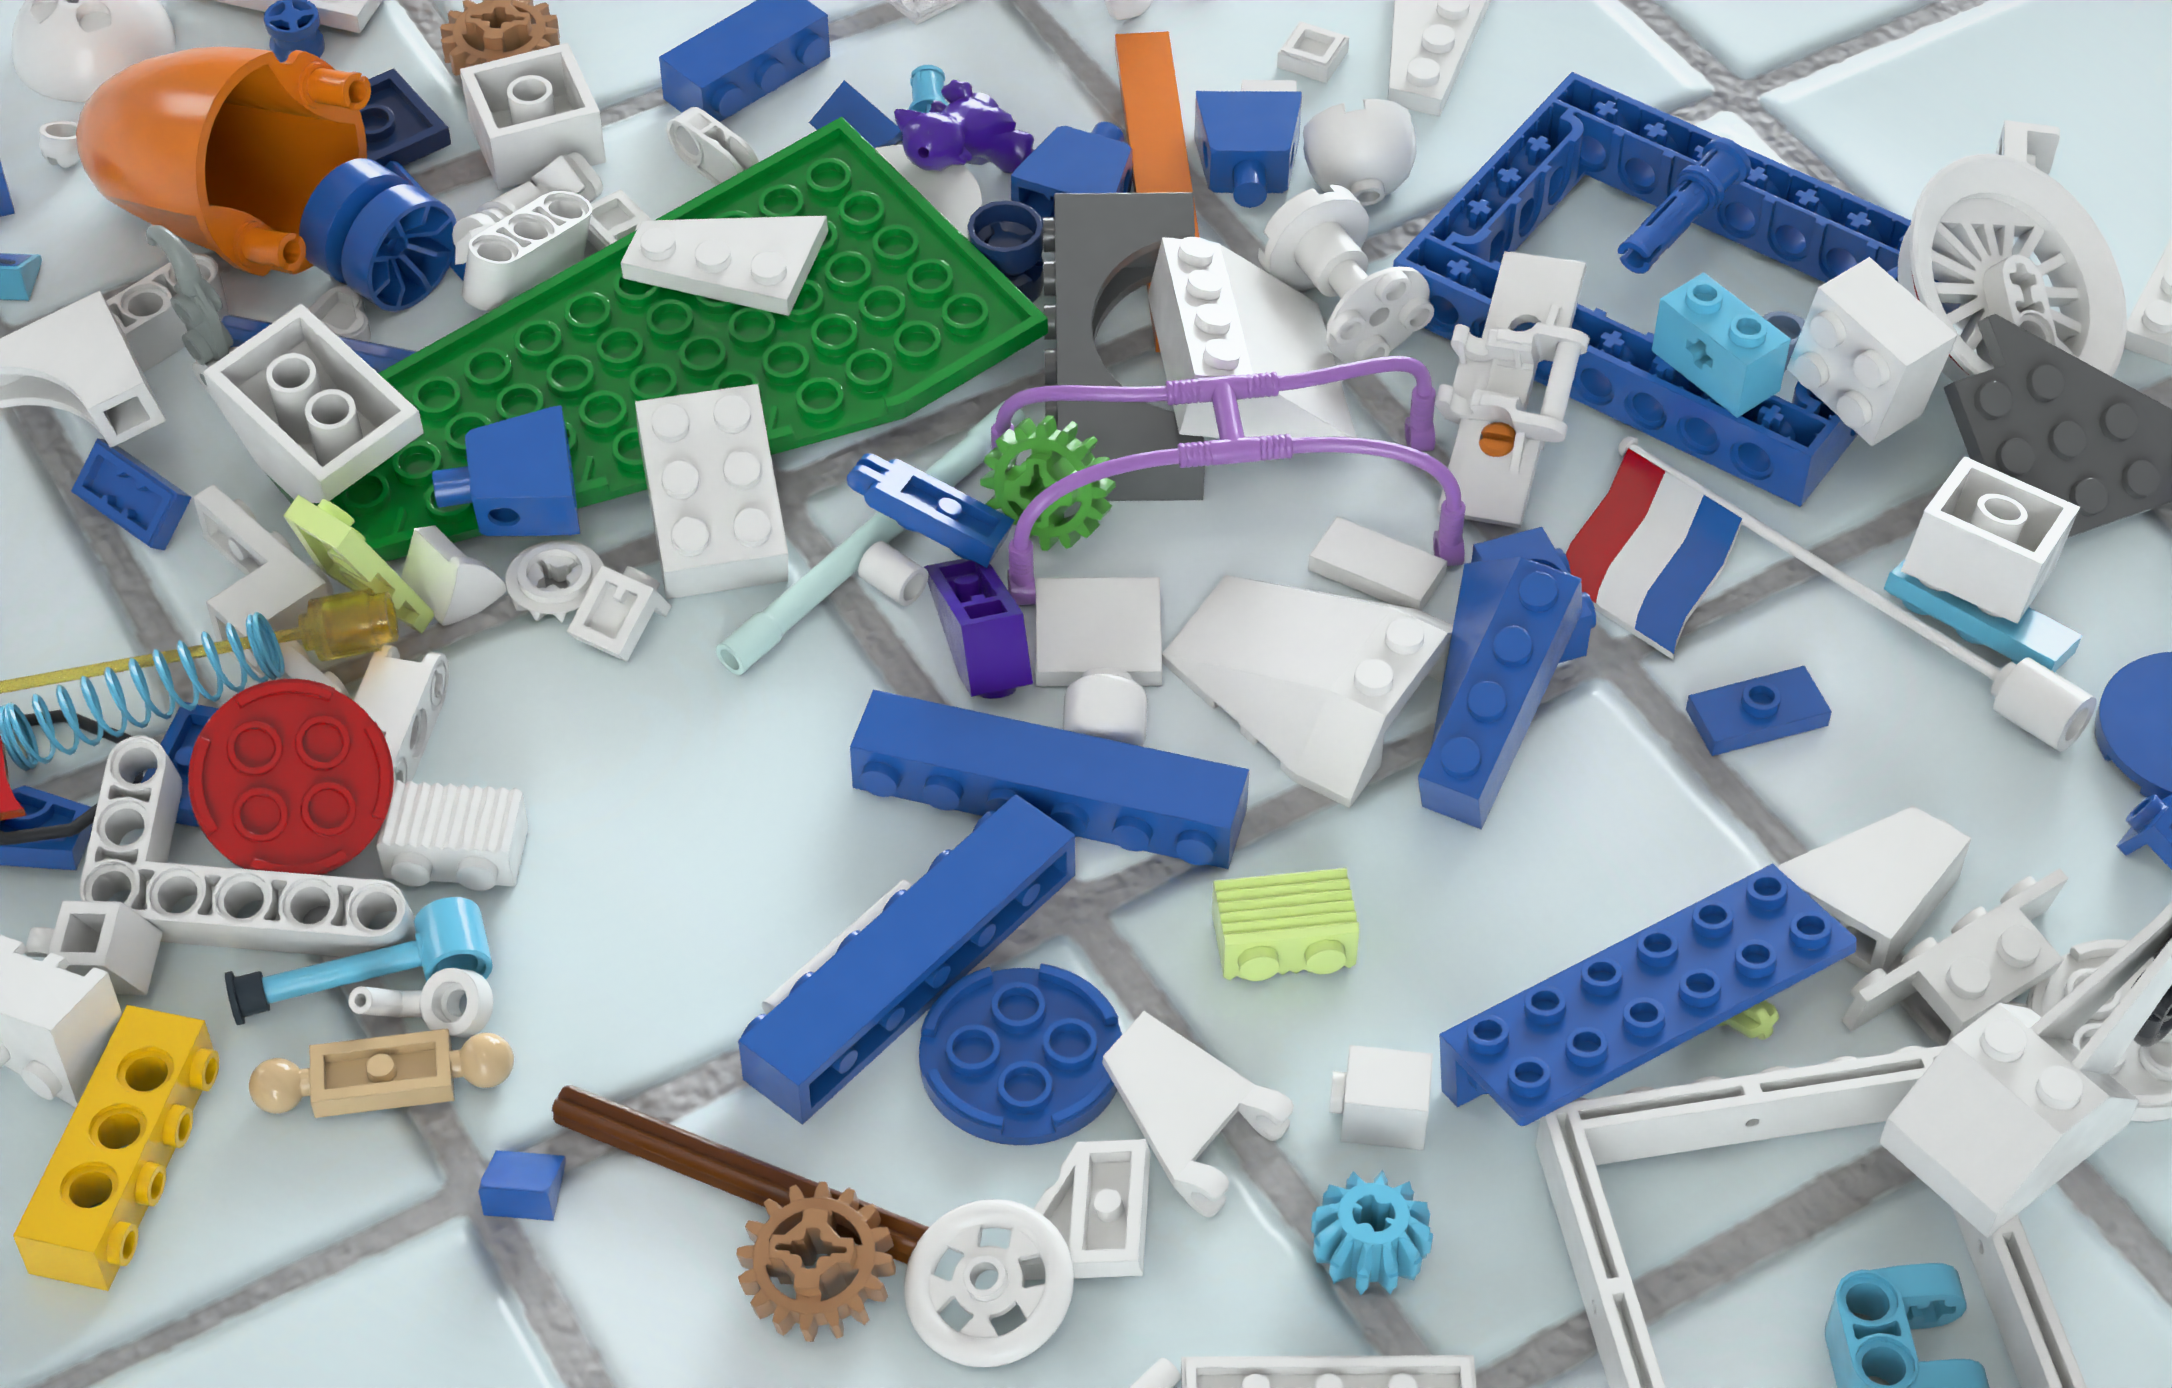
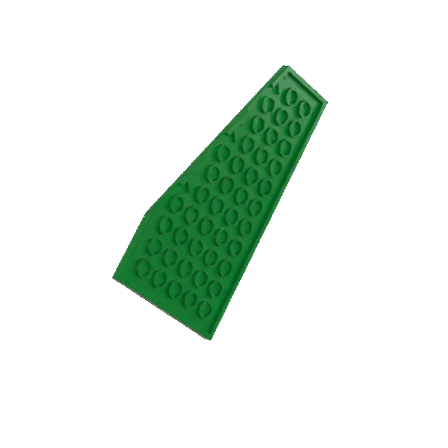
M841 116L656 219L685 220L827 216V236L789 316L624 279L621 261L636 233L634 231L379 372L378 374L419 410L424 433L331 499L330 502L344 510L354 519L355 522L351 527L365 537V542L385 562L407 556L414 528L436 526L452 543L483 535L479 532L473 503L438 508L432 479V471L468 466L465 435L471 429L561 405L570 446L577 509L648 490L638 436L635 401L758 384L770 454L774 455L910 416L1048 334V317ZM269 477L272 480V482L277 486V488L281 491V493L286 497V499L292 504L294 499L289 494H287L271 477Z

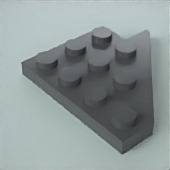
M1997 314L1990 315L1977 322L1994 369L1955 381L1943 387L1971 460L2080 507L2067 538L2172 502L2171 408Z

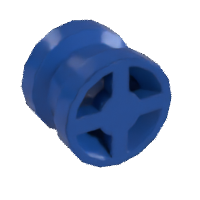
M280 0L269 6L264 13L265 28L271 36L269 42L270 51H273L279 62H285L289 54L295 50L305 51L319 58L323 54L325 43L321 31L317 29L320 17L315 4L308 0Z

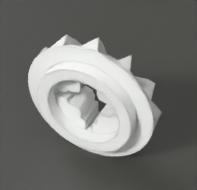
M570 540L543 541L526 548L512 560L505 576L507 594L512 598L516 611L529 610L536 622L547 614H554L563 622L567 612H577L603 562L596 552L581 543ZM544 575L549 579L553 578L557 582L567 580V588L560 589L554 584L546 587Z

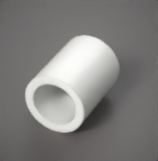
M884 541L874 543L864 553L858 567L860 578L902 606H908L917 600L928 581V571Z

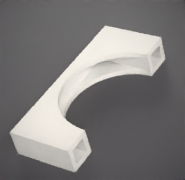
M100 290L0 338V409L22 405H40L66 410L92 424L103 435L110 448L166 421L121 326Z

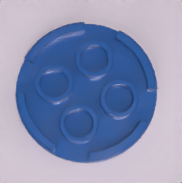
M2172 652L2148 655L2121 668L2106 685L2095 717L2096 740L2104 759L2107 761L2112 760L2128 778L2141 786L2140 794L2145 797L2156 794L2160 800L2172 794Z
M1041 963L1039 969L1010 968L992 972L990 967L977 970L964 976L947 988L931 1006L924 1019L919 1045V1066L924 1088L934 1106L946 1119L975 1137L1007 1145L1043 1144L1067 1137L1094 1121L1107 1108L1117 1092V1088L1103 1066L1102 1061L1105 1053L1122 1036L1118 1015L1108 999L1090 982L1056 966Z

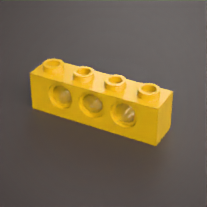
M126 1005L13 1234L28 1274L109 1291L120 1266H126L130 1263L136 1251L138 1227L148 1206L153 1207L160 1200L165 1187L167 1165L175 1148H182L186 1144L191 1133L193 1110L202 1091H209L212 1088L218 1074L219 1054L213 1049L205 1020ZM102 1203V1204H100V1205H98V1206H96V1207L90 1208L91 1206H93V1205H95V1204Z

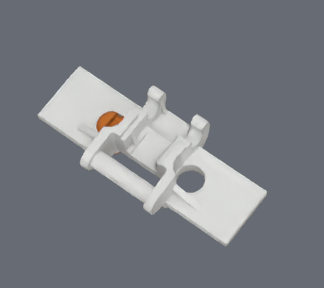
M1504 251L1482 338L1473 336L1469 332L1470 328L1465 325H1455L1451 347L1460 360L1453 387L1447 384L1439 386L1435 406L1445 419L1459 424L1448 469L1454 475L1460 487L1461 501L1466 506L1465 519L1521 528L1540 450L1544 449L1545 441L1557 443L1565 440L1568 426L1563 422L1579 355L1587 352L1590 340L1585 333L1571 328L1587 268L1586 262ZM1522 323H1535L1531 329L1526 331H1513L1514 328ZM1543 360L1553 361L1540 415L1526 412L1538 363ZM1444 489L1442 490L1437 509L1438 515L1441 513L1443 501L1446 500Z

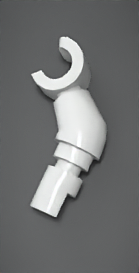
M577 152L563 157L560 155L531 178L534 184L528 181L479 206L475 214L457 221L452 233L453 243L456 247L455 265L466 263L469 242L475 235L547 193L553 191L573 192L591 203L603 191L600 177L583 155Z

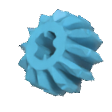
M1383 1170L1376 1176L1374 1183H1365L1353 1171L1346 1180V1189L1329 1184L1327 1191L1323 1194L1322 1206H1318L1312 1214L1311 1232L1314 1233L1313 1253L1316 1257V1263L1330 1264L1329 1275L1332 1277L1333 1284L1352 1277L1356 1279L1355 1285L1361 1296L1369 1287L1370 1282H1378L1391 1294L1394 1288L1397 1287L1398 1276L1415 1280L1416 1275L1421 1271L1422 1259L1426 1258L1427 1254L1431 1252L1433 1234L1430 1232L1429 1227L1430 1211L1427 1207V1202L1413 1201L1414 1191L1411 1188L1410 1181L1392 1188L1388 1186V1180Z

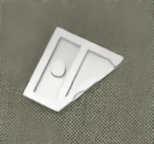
M1146 1139L1076 1142L1060 1167L1058 1181L1052 1187L1045 1190L1034 1207V1210L1046 1217L1064 1238L1072 1258L1074 1278L1143 1276L1151 1157ZM1041 1257L1021 1261L1020 1265L1023 1269L1025 1280L1045 1279V1270Z

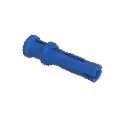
M1724 137L1714 138L1709 141L1702 151V158L1695 165H1688L1682 169L1677 175L1675 189L1670 196L1643 221L1633 234L1619 245L1618 254H1624L1619 258L1621 263L1631 272L1637 274L1646 273L1699 215L1712 213L1718 209L1725 198L1724 193L1731 185H1738L1743 182L1751 171V162L1744 149L1733 140Z

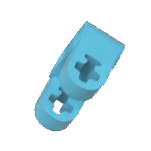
M1925 1263L1873 1270L1861 1269L1850 1272L1840 1280L1825 1325V1340L1837 1388H1990L1985 1368L1978 1361L1971 1359H1947L1918 1362L1911 1330L1946 1325L1961 1317L1967 1309L1959 1273L1953 1266L1944 1263ZM1853 1313L1864 1314L1873 1321L1863 1320L1856 1317ZM1868 1377H1879L1890 1385L1877 1384Z

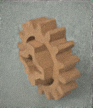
M471 0L462 1L464 12L450 10L447 13L449 23L442 24L440 27L445 63H451L452 73L455 76L461 74L460 69L560 45L557 16L550 15L549 5L546 2L534 6L533 0H483V2L478 4Z
M819 1182L814 1197L804 1198L799 1187L794 1185L789 1189L791 1203L783 1208L770 1198L764 1202L769 1216L765 1224L750 1220L746 1223V1231L755 1245L737 1248L736 1255L741 1266L749 1269L738 1276L739 1283L745 1295H755L750 1303L759 1319L774 1313L772 1322L777 1333L784 1336L792 1329L795 1323H798L806 1342H813L818 1333V1327L828 1325L837 1339L843 1337L844 1325L842 1320L851 1315L863 1325L870 1321L864 1307L867 1299L885 1302L888 1298L885 1286L878 1277H888L896 1273V1266L892 1255L884 1253L892 1248L894 1244L888 1227H878L881 1218L873 1203L858 1210L859 1200L854 1189L848 1187L838 1200L832 1199L827 1182ZM837 1224L851 1230L859 1238L862 1245H855L853 1238H840L836 1231ZM818 1254H827V1256L819 1257L816 1262ZM816 1262V1268L807 1269L805 1267L812 1266ZM771 1277H777L780 1284H793L796 1291V1299H792L780 1292L772 1283Z

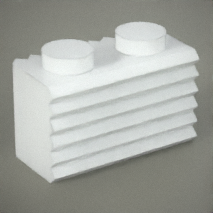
M399 780L395 781L390 807L381 825L376 845L384 878H393L403 885L412 887L423 886L429 881L460 883L462 886L475 891H486L495 885L516 886L519 865H521V855L523 854L524 844H526V834H528V820L523 793L517 788L509 791L504 787L495 790L491 786L482 789L477 785L469 788L464 784L456 787L449 783L444 787L437 782L431 786L426 782L417 785L412 781L406 784Z

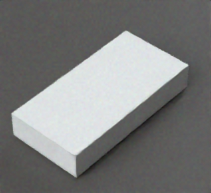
M1337 516L1309 555L1308 570L1392 605L1415 608L1422 611L1446 575L1447 560Z

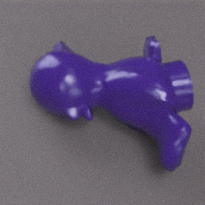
M953 79L948 85L943 86L941 93L950 103L948 106L941 101L934 100L928 113L905 109H896L894 111L896 124L902 133V145L905 155L912 164L926 171H942L952 165H965L966 163L983 165L991 162L1001 171L1013 173L1034 151L1033 135L1016 130V122L1011 114L999 108L996 101L990 96L983 93H973L969 82H960Z

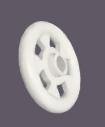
M1001 1199L979 1200L959 1206L934 1222L919 1239L911 1253L904 1280L905 1304L910 1321L920 1338L932 1350L953 1362L972 1367H997L1018 1361L1039 1349L1049 1340L1062 1323L1073 1293L1074 1272L1072 1258L1068 1246L1058 1229L1046 1217L1028 1206ZM1001 1228L1010 1230L1009 1247L1007 1249L998 1246L980 1247L983 1229ZM948 1249L964 1255L955 1267L952 1280L950 1281L934 1275L938 1263ZM1041 1257L1045 1270V1283L1024 1288L1025 1277L1020 1265L1021 1261ZM986 1270L998 1272V1279L991 1288L981 1290L975 1287L976 1279L982 1272ZM954 1299L958 1301L967 1313L973 1315V1318L959 1332L950 1327L940 1315ZM1015 1305H1019L1027 1320L1016 1329L998 1336L991 1323L992 1318L1002 1316Z

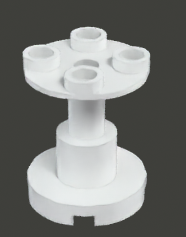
M1330 185L1333 192L1319 195L1312 188L1299 193L1280 207L1268 221L1264 234L1269 240L1265 247V252L1260 248L1258 252L1261 266L1267 273L1297 291H1306L1317 287L1325 296H1339L1341 298L1328 321L1326 333L1327 346L1339 360L1351 363L1388 357L1389 353L1403 343L1414 331L1424 328L1434 315V307L1429 302L1430 289L1426 279L1421 273L1410 267H1390L1369 276L1366 274L1368 258L1361 248L1367 238L1369 217L1365 208L1348 189L1339 185Z

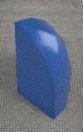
M845 80L808 122L818 130L842 116L874 148L897 145L902 141V133L899 127Z

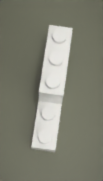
M214 484L193 496L204 539L246 575L206 601L217 643L238 661L225 631L226 623H231L235 627L241 641L246 662L259 678L264 677L265 674L258 665L251 649L245 625L249 614L253 615L255 612H259L271 625L283 655L284 674L281 678L277 677L275 680L305 679L334 687L335 690L350 698L340 679L330 671L323 674L310 662L307 653L302 647L303 644L335 624L330 596L333 595V587L326 574L317 565L310 564L307 566L294 554L288 541L279 532L273 531L269 533L257 522L253 512L242 500L236 499L232 501Z

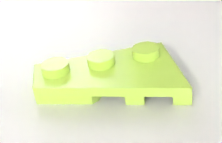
M298 495L283 516L314 563L326 575L422 634L433 619L434 611L365 542V537L351 527L355 522L354 519L328 500L322 499L318 506Z

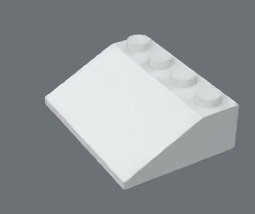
M1162 237L1148 292V300L1167 381L1276 372L1277 376L1336 366L1333 353L1327 346L1326 329L1317 302L1219 243H1210L1197 237H1187L1184 239ZM1341 381L1301 389L1279 391L1278 396L1237 400L1245 437L1290 434L1291 438H1357ZM1212 402L1173 405L1179 434L1219 438Z

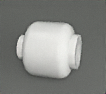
M1096 667L1083 672L1081 678L1068 686L1064 696L1063 730L1143 746L1146 739L1147 696L1143 687L1133 681L1129 673L1118 668Z

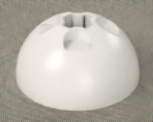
M25 0L16 17L11 38L13 64L21 81L41 95L69 102H86L101 84L115 74L146 59L174 53L176 36L172 22L159 0Z

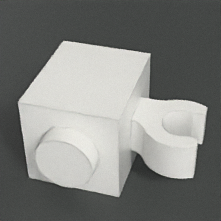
M62 900L55 929L47 927L31 928L26 944L27 951L24 954L28 957L46 958L52 952L67 959L70 965L65 970L85 976L93 967L108 972L115 994L147 995L163 932L122 902Z

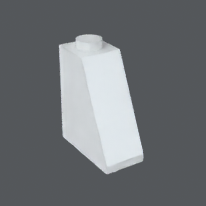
M1911 806L1782 863L1778 869L1857 938L1856 952L1844 958L1845 960L1867 973H1871L1878 968H1882L1886 972L1959 879L1971 837L1956 830L1948 822L1934 818L1924 811Z

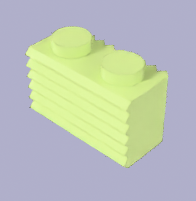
M1347 868L1213 881L1212 918L1224 978L1231 980L1238 976L1250 981H1262L1271 978L1277 972L1282 975L1288 971L1297 974L1303 969L1316 974H1329L1340 970L1343 966L1351 968L1356 964L1359 922H1357L1354 900H1352V890L1350 889Z

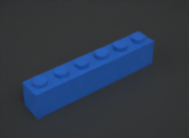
M874 689L850 745L852 786L855 789L868 791L880 797L892 796L929 804L940 810H956L980 816L991 810L997 811L1011 797L1017 794L1075 834V838L1081 837L1118 845L1129 851H1145L1178 858L1193 865H1210L1229 869L1247 811L1249 769Z
M1017 794L1011 797L997 811L991 810L985 813L969 836L953 850L948 849L940 853L924 876L908 890L903 889L896 892L886 903L879 916L862 931L856 930L850 933L842 941L836 954L816 972H808L800 977L792 987L789 996L771 1012L757 1016L748 1024L738 1040L743 1080L803 1125L928 1011L947 988L966 976L1075 876V834Z

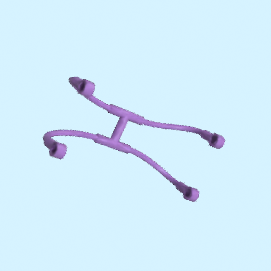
M1388 356L1277 376L1276 372L1240 374L1191 380L1166 381L1165 386L1149 387L1056 385L1031 388L1012 395L1000 407L996 423L991 427V450L998 447L995 441L1008 429L1014 431V425L1011 423V420L1019 409L1030 404L1048 401H1166L1169 406L1212 402L1220 440L1179 443L1177 448L1133 454L1105 461L1072 473L1046 488L1025 508L1017 522L1014 539L1009 543V570H1007L1009 593L1018 606L1036 604L1033 544L1029 540L1032 527L1046 508L1064 495L1082 486L1110 476L1157 466L1179 464L1180 468H1190L1192 466L1202 467L1204 465L1258 462L1273 459H1290L1293 454L1338 452L1381 456L1412 464L1431 474L1441 484L1446 496V500L1441 505L1439 529L1434 531L1433 534L1434 556L1447 560V567L1463 565L1465 557L1463 527L1466 506L1461 501L1460 487L1454 475L1445 465L1430 455L1423 453L1425 451H1433L1435 448L1433 417L1436 391L1432 387V380L1428 369L1423 363L1411 357ZM1383 372H1407L1416 379L1417 386L1412 390L1410 417L1405 419L1406 446L1381 440L1352 437L1291 438L1290 434L1260 437L1244 436L1237 400L1278 396L1279 391L1323 385Z

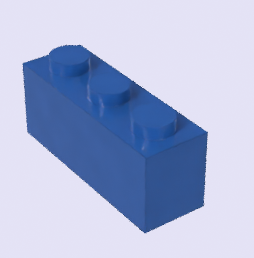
M808 0L754 1L659 56L663 99L681 113L691 107H698L719 122L725 120L830 57L828 14Z

